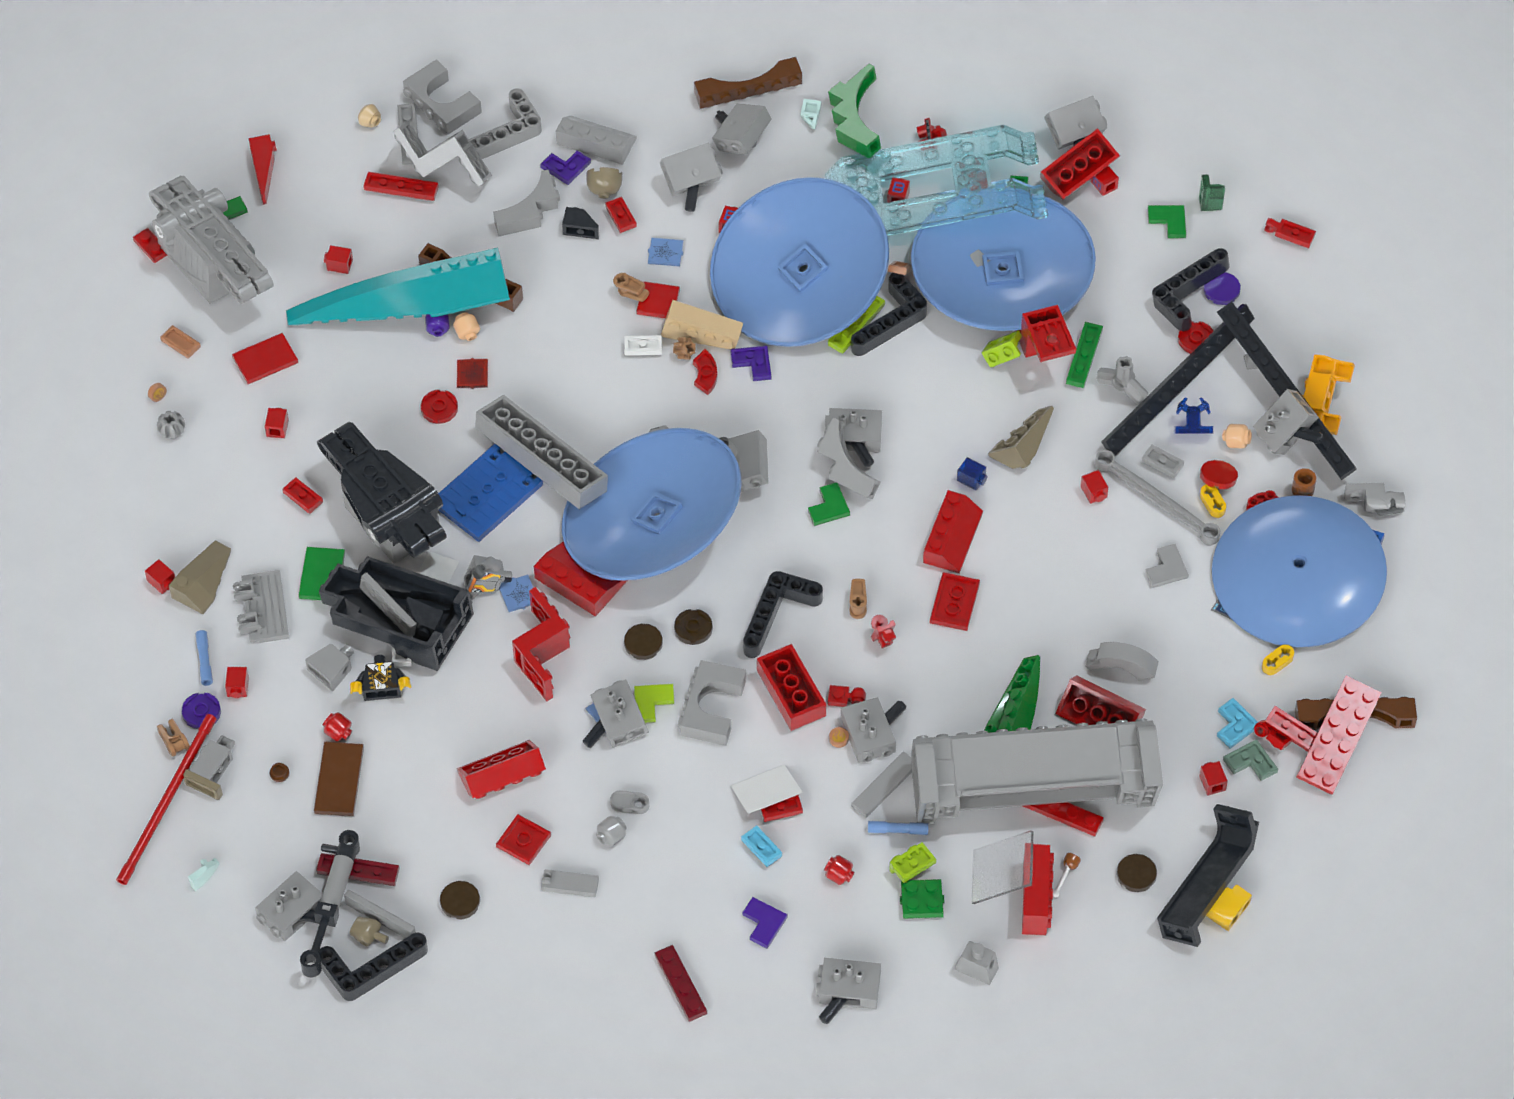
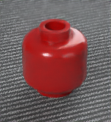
M339 712L331 713L322 724L324 726V733L336 742L342 739L347 740L352 733L350 729L352 726L351 720Z
M840 855L831 856L824 868V871H826L825 876L838 885H842L845 881L850 882L855 873L852 871L853 863Z

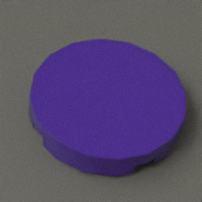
M1224 272L1204 285V294L1208 300H1212L1217 305H1227L1239 297L1241 285L1234 275Z
M210 693L192 694L182 705L183 720L194 729H199L206 714L216 717V722L221 715L220 703Z

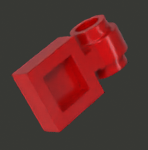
M830 685L828 706L845 707L848 706V702L855 704L865 701V690L856 687L849 693L850 689L847 686Z
M1265 720L1255 724V734L1259 737L1267 736L1266 739L1275 748L1283 750L1292 742L1267 724H1264Z

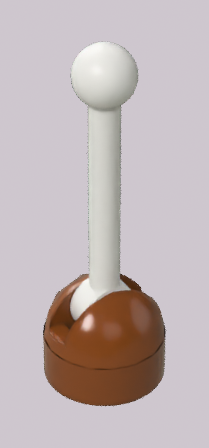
M1066 853L1063 861L1066 869L1056 890L1053 891V898L1059 897V891L1069 870L1076 869L1079 866L1081 859L1077 855Z

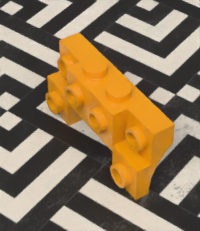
M1314 354L1309 377L1305 380V392L1302 396L1332 435H1337L1341 416L1328 413L1336 381L1351 383L1355 365L1354 363L1336 360L1325 355Z

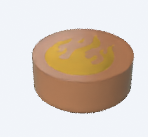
M155 383L149 388L148 397L152 401L158 402L164 398L167 389L161 383Z
M836 727L830 731L829 742L832 746L841 748L847 745L849 734L846 729Z

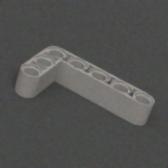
M515 88L509 92L510 109L517 119L469 139L481 159L540 135L542 131L541 118L523 90Z

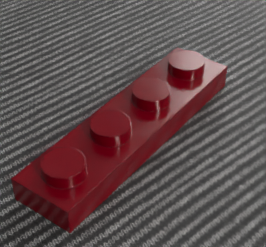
M320 854L316 869L317 874L329 876L335 855ZM355 858L349 879L396 886L400 867L395 864Z
M670 945L654 952L655 958L688 1021L691 1022L707 1015V1009L674 946Z

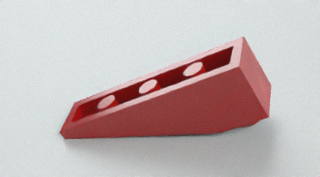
M270 134L248 138L263 205L267 204L275 160L274 152L277 151L275 141H271Z

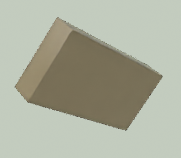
M186 769L183 776L187 786L216 800H220L223 795L221 785Z

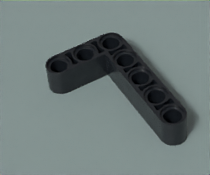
M1223 248L1215 249L1152 290L1154 307L1179 331H1187L1192 327L1190 310L1180 300L1229 269L1230 264L1227 250Z
M892 273L889 276L888 283L889 293L901 306L851 336V352L854 355H865L926 318V299L904 275Z
M781 571L771 573L743 639V652L745 656L756 658L761 653L783 598L816 607L823 601L822 585L818 582Z
M419 932L413 933L352 972L334 948L324 946L320 948L319 955L322 970L345 1000L353 1001L424 957L428 952V946L424 934ZM415 944H422L419 947L414 946ZM400 954H404V955H405V956L402 957V958L397 957V956L400 955ZM326 957H331L330 960H323ZM382 965H388L386 968H380ZM337 972H343L340 975H335ZM365 976H371L369 979H363ZM347 987H354L351 990H346Z

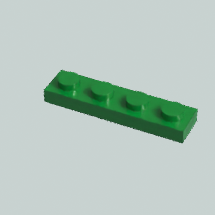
M1085 322L1066 384L1080 388L1085 387L1103 331L1102 325Z

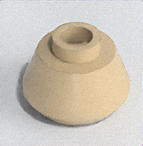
M374 104L366 105L361 109L358 115L359 124L370 128L379 125L381 114Z

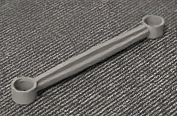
M1101 450L1097 453L1095 466L1098 470L1102 472L1111 471L1160 508L1199 532L1200 539L1204 544L1214 545L1219 541L1220 528L1218 525L1203 523L1157 488L1115 462V456L1111 451ZM1108 458L1111 460V463L1103 464L1099 459ZM1213 531L1216 533V536L1208 537L1204 532Z

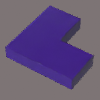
M576 151L567 161L551 153L540 164V168L549 170L551 175L569 185L591 164V159L579 151Z
M768 346L731 349L732 368L751 366L753 381L772 380Z
M754 897L751 898L742 912L743 916L758 923L750 936V940L768 949L788 918V914Z

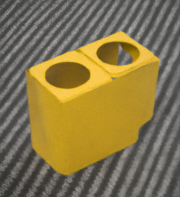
M1235 885L1233 889L1226 887L1206 916L1229 931L1250 904L1252 895L1239 885Z

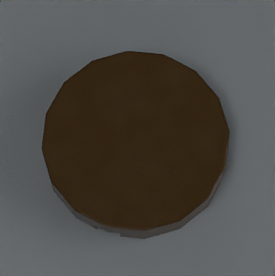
M700 609L685 610L675 619V635L685 644H701L708 640L712 634V619L706 612Z
M642 623L628 629L625 634L624 646L626 652L636 659L647 660L653 658L662 649L663 638L661 632L655 626Z
M1127 855L1118 864V882L1129 891H1146L1156 881V865L1145 855Z
M467 881L450 883L443 889L440 895L442 911L447 916L460 920L475 914L480 904L478 889Z

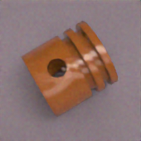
M1306 468L1295 472L1292 484L1294 496H1313L1316 485L1315 473Z

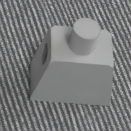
M329 644L305 659L307 670L331 691H334L351 671L352 667L349 657L354 654V651L348 644L340 650L333 644Z
M969 941L955 967V970L988 985L991 984L999 969L996 953L985 948L982 944Z

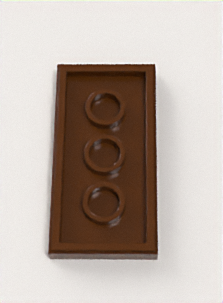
M324 742L314 814L354 816L364 751L363 744Z

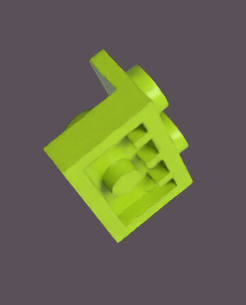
M1019 330L987 343L981 353L990 367L1020 357L1021 352L1017 346L1022 335Z
M921 842L918 845L911 846L902 855L893 857L890 861L889 871L891 874L896 873L900 880L905 883L936 864V858L925 844Z

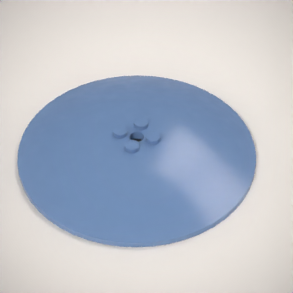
M808 177L774 184L744 202L722 228L713 249L710 265L713 295L724 316L742 322L741 332L756 341L775 346L791 347L825 340L854 323L869 308L878 295L884 282L889 262L887 232L874 206L861 193L843 183L830 179ZM803 265H807V266H808V268H807L806 271H804V272H800V271H799V269H800L801 266H803Z
M1009 188L979 190L946 202L923 222L914 238L911 252L914 279L922 294L934 307L958 322L981 329L997 331L1021 330L1022 313L1054 305L1059 306L1062 315L1068 312L1082 299L1093 280L1096 261L1092 238L1084 224L1074 213L1046 196L1026 190ZM978 249L984 254L982 255L983 265L979 267L974 264L970 257V254ZM1004 267V268H1006L1007 270H1006V271H1001V270H999V268Z
M670 428L632 438L615 447L594 463L596 467L608 475L607 492L581 509H578L567 500L562 518L563 541L569 554L580 567L601 578L623 581L637 580L670 571L702 552L716 539L731 519L738 504L742 486L741 471L737 459L731 449L719 438L696 429Z

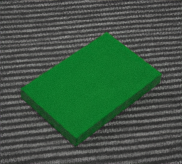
M306 548L299 599L321 600L319 589L328 579L331 570H334L337 564H344L345 549Z

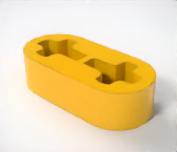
M1205 484L1200 491L1201 501L1211 516L1215 518L1224 516L1226 512L1224 499L1215 486L1213 488Z
M1290 645L1279 646L1263 659V672L1267 675L1277 674L1293 661L1294 649ZM1282 652H1283L1284 654H1286V653L1289 654V656L1284 655L1283 657H1281V656H1282ZM1275 662L1274 667H1273V666H1269V667L1267 666L1268 663L1271 665V664H1273V663Z

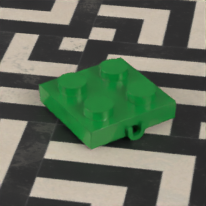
M941 879L908 880L905 883L901 881L902 896H900V905H902L903 919L943 917V903H945L944 895H942Z

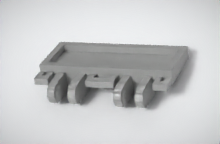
M280 570L241 576L242 581L233 584L235 591H241L235 593L234 599L236 601H245L246 613L240 614L237 617V621L241 623L238 628L239 632L249 633L250 642L259 641V643L289 639Z

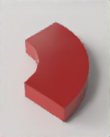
M704 349L693 359V365L698 370V377L694 381V386L709 395L717 382V365L713 356Z

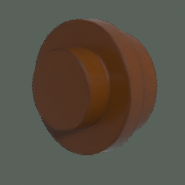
M275 763L270 769V777L276 782H283L289 777V768L283 763Z

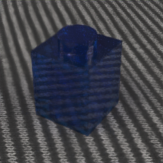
M967 457L957 470V481L977 490L987 480V467Z

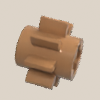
M679 337V342L673 343V353L678 355L677 359H691L690 355L696 353V344L691 342V338Z

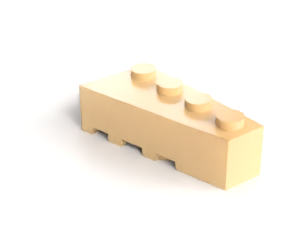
M673 300L665 318L661 335L664 338L678 340L679 337L691 338L693 343L731 350L735 349L738 343L743 323Z

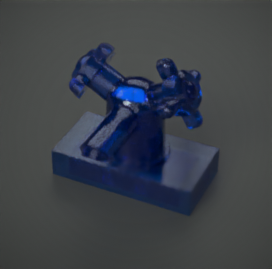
M1185 397L1178 403L1176 414L1179 415L1181 410L1186 412V425L1174 426V434H1213V426L1201 425V412L1206 410L1208 415L1211 413L1207 401L1201 397L1199 398L1201 401L1200 405L1189 406L1185 404L1188 399Z

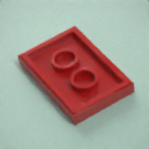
M283 333L232 354V358L247 384L299 363Z
M943 572L931 613L930 623L968 631L980 580Z

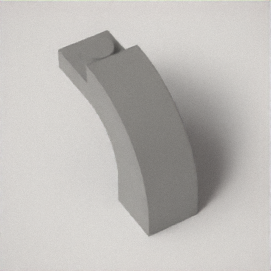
M1120 642L1100 643L1098 649L1089 650L1086 667L1089 670L1105 667L1121 668L1130 672L1140 681L1155 678L1159 661L1139 647Z

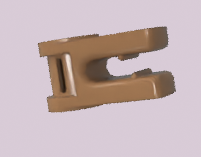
M619 273L613 279L614 285L623 297L643 302L649 295V291L644 289V282L626 273Z
M852 579L849 613L854 619H862L867 613L865 579Z
M172 718L168 721V725L174 736H169L162 724L157 726V730L171 757H174L176 753L184 749L188 750L190 745Z

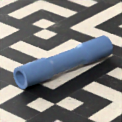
M200 630L195 633L199 652L201 684L208 686L213 683L208 653V637L205 630Z
M868 821V833L928 835V823Z

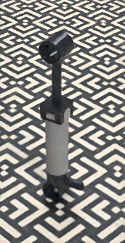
M345 830L339 835L338 846L324 843L321 845V851L333 853L335 857L321 901H318L314 912L316 924H319L312 949L304 951L300 956L302 973L309 978L318 976L322 971L319 950L327 926L336 927L339 918V907L355 857L360 851L359 836L353 830Z

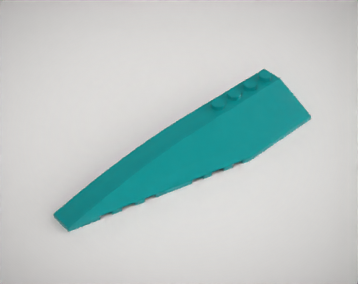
M497 247L366 279L286 310L288 325L312 324L314 321L329 323V320L347 322L348 319H356V321L386 320L392 316L396 319H403L404 316L414 315V318H420L426 314H430L431 317H437L507 301L510 298Z

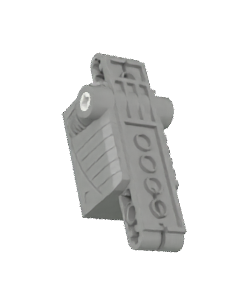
M180 175L167 182L166 185L163 184L149 192L151 202L159 211L157 219L152 221L153 230L158 237V244L209 304L229 293L240 304H243L256 297L257 294L259 295L274 286L268 270L255 257V250L251 243L241 235L239 230L223 214L224 211L228 210V205L224 195L218 188H213L206 193L203 189L197 191L185 176Z

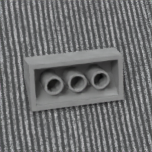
M573 116L563 117L556 129L558 145L622 165L637 139L635 135Z

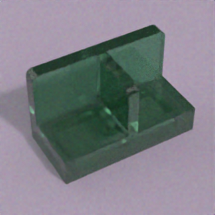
M1209 174L1201 175L1199 190L1200 211L1222 210L1225 185L1210 184Z

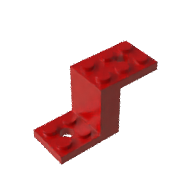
M1058 305L1022 313L1021 330H1019L1022 337L1019 343L1025 358L1037 355L1040 362L1076 353L1075 344Z
M534 587L529 590L531 611L541 624L512 640L514 662L547 702L553 698L552 690L554 687L551 681L553 677L548 669L545 670L541 665L570 648L569 639L571 637L568 630L570 626L564 618L561 619L556 607L548 603L544 592H539Z

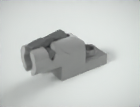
M1384 483L1346 484L1344 500H1364L1365 512H1376L1379 516L1404 512V492H1385Z

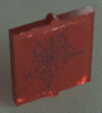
M471 358L457 360V388H488V359Z

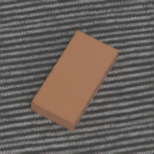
M894 261L888 266V272L906 275L911 271L912 265Z
M173 325L160 336L162 342L188 359L201 347L198 341Z

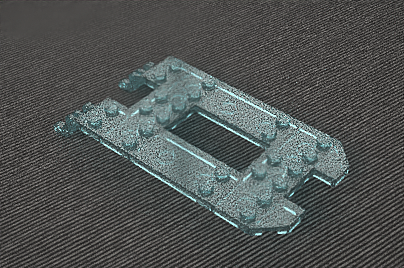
M1006 125L880 149L870 159L861 154L841 157L825 174V179L843 183L861 193L878 212L885 226L887 236L1014 210L1035 219L1046 218L1049 215L1048 209L1045 208L1047 202L1045 195H1043L1045 192L1043 185L1032 186L1014 178L991 182L988 160L1008 157L1028 166L1039 163L1034 132L1023 133ZM952 167L954 190L884 204L882 181L892 180V177L901 178Z

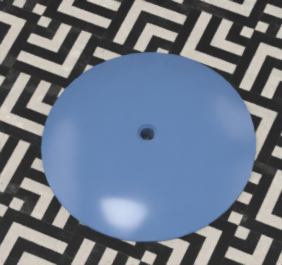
M1313 496L1279 497L1248 509L1238 516L1225 530L1215 549L1212 563L1214 590L1228 616L1243 630L1263 641L1276 645H1290L1291 647L1324 645L1354 632L1376 610L1383 596L1387 578L1385 554L1379 539L1370 526L1348 508L1333 501Z

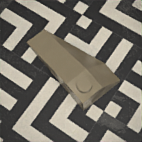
M1053 406L1041 408L1034 412L1023 422L1024 426L1010 432L1011 437L1009 439L998 442L988 453L989 457L1012 469L1018 467L1025 468L1030 465V461L1037 453L1054 410Z
M216 540L183 568L169 585L171 598L204 614L215 600L218 585H220L223 570L226 568L231 548Z

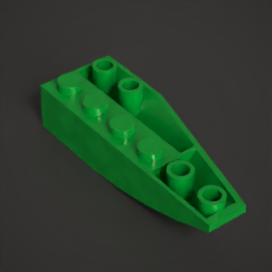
M1039 655L1023 658L984 731L995 733L1000 729L1016 731L1018 728H1028V730H1031L1039 690Z

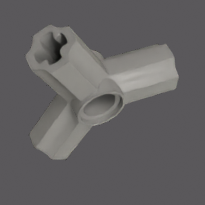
M1128 356L1117 359L1116 369L1101 367L1097 371L1096 379L1098 383L1112 385L1118 391H1124L1136 405L1148 395V391L1135 379L1132 359Z

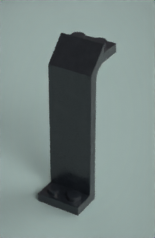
M1216 804L1213 808L1217 822L1216 837L1157 917L1162 938L1195 947L1200 945L1201 938L1198 926L1254 850L1259 821L1254 820L1253 814L1250 811Z

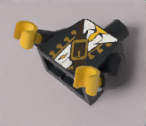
M384 655L374 656V663L366 664L365 671L359 674L356 681L350 683V694L353 692L362 694L363 692L364 701L401 698L400 691L403 690L402 688H411L410 678L406 677L399 668H395L393 662H386Z

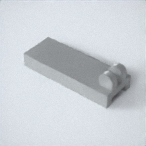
M544 870L542 891L596 897L599 876Z

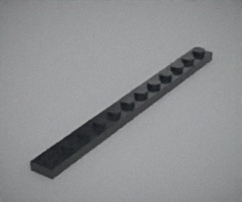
M1231 301L1218 310L1217 314L1277 395L1280 397L1287 389L1297 391L1305 400L1234 303ZM1318 418L1309 429L1322 433L1323 441L1320 444H1314L1338 477L1343 480L1356 471L1357 468L1320 418Z
M1241 304L1237 308L1249 324L1255 319L1247 304ZM1224 322L1101 441L1106 450L1111 451L1116 456L1235 339Z

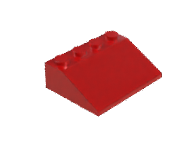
M564 541L546 552L533 566L536 580L595 617L628 581L601 578L587 572L573 560L566 549Z

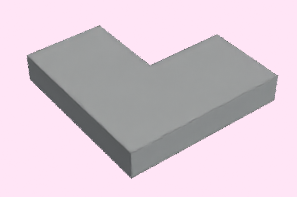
M1175 544L1157 548V554L1162 565L1147 568L1145 571L1152 588L1187 579L1189 576Z

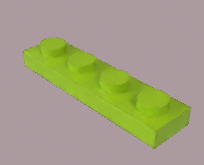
M876 296L869 308L854 323L828 340V346L843 354L851 345V336L874 319L885 306V300Z

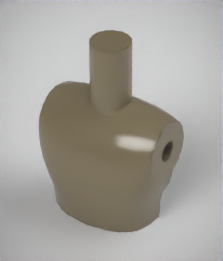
M358 916L350 929V935L364 946H370L374 940L384 944L389 940V936L379 932L381 923L372 918Z

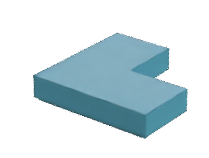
M1232 698L1218 709V712L1229 724L1217 732V737L1231 749L1254 732V726L1258 722Z

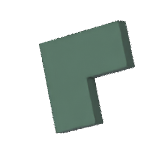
M1257 739L1223 756V761L1233 774L1251 766L1261 781L1278 773L1277 766Z

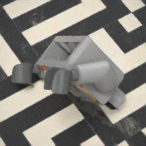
M474 555L464 576L465 588L469 590L471 600L480 593L498 591L501 582L510 583L512 581V572L504 571L502 561L491 556Z

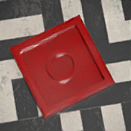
M644 281V289L649 291V295L643 302L639 301L637 315L666 318L672 301H678L680 286Z
M517 814L497 841L496 847L530 866L551 837V832Z

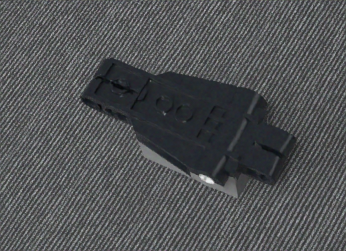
M353 422L345 423L334 430V433L331 432L317 441L322 454L341 474L340 480L345 508L362 526L372 542L381 548L393 564L409 554L416 558L429 550L430 547H434L447 538L443 527L439 523L438 509L443 507V502L437 490L388 450L375 449Z

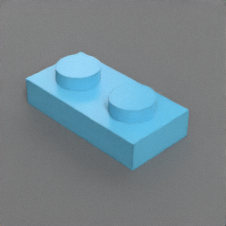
M757 825L741 836L742 842L766 867L782 857L781 850Z

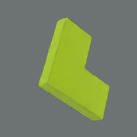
M673 684L634 686L635 700L645 723L656 722L655 705L674 704Z

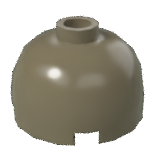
M600 167V171L594 172V168L586 172L587 186L593 194L599 195V198L607 199L610 195L619 191L622 185V172L619 173L618 169Z

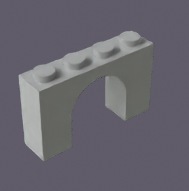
M436 59L403 81V93L407 98H411L416 107L422 109L430 120L432 119L440 130H444L449 135L482 113L481 101L470 91L450 103H437L430 99L429 96L434 90L449 81L448 70Z
M701 660L699 667H695L693 674L695 680L694 683L689 685L688 694L690 696L688 700L685 699L683 711L685 712L683 716L679 717L678 727H680L681 736L727 745L731 732V719L704 712L700 708L699 702L705 695L711 692H724L742 696L746 683V670Z

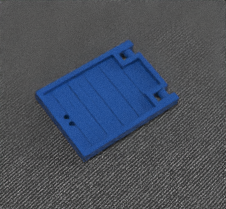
M494 444L438 493L443 502V507L438 509V511L476 541L480 542L541 488L543 481L539 477L534 479L533 473L507 452L501 453L500 447Z

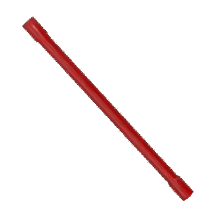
M206 714L187 753L131 855L118 874L116 880L120 884L127 885L135 866L183 781L184 772L186 769L189 770L205 738L212 730L217 720L213 715Z

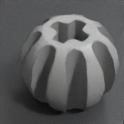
M166 411L165 414L159 416L157 429L163 437L174 439L184 432L185 421L180 413Z

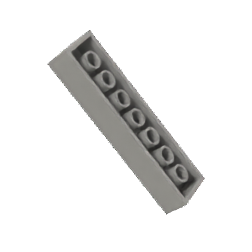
M505 395L500 396L476 411L475 428L578 509H581L607 492V474Z

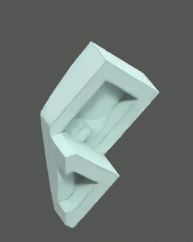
M804 99L800 115L812 129H815L822 103L817 100Z
M213 858L210 862L202 859L200 861L202 867L188 876L190 886L194 891L202 887L214 874L219 866V861L216 858Z

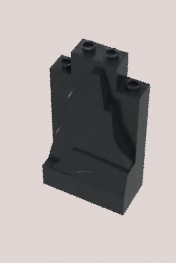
M369 556L359 565L358 570L337 564L334 570H331L326 582L319 589L322 604L331 606L330 616L333 625L388 643L395 649L397 655L405 659L409 658L412 662L435 671L439 670L474 615L469 590ZM368 573L404 611L407 597L443 611L442 621L437 631H434L430 638L422 637L416 632L413 638L405 635L360 588L362 575Z

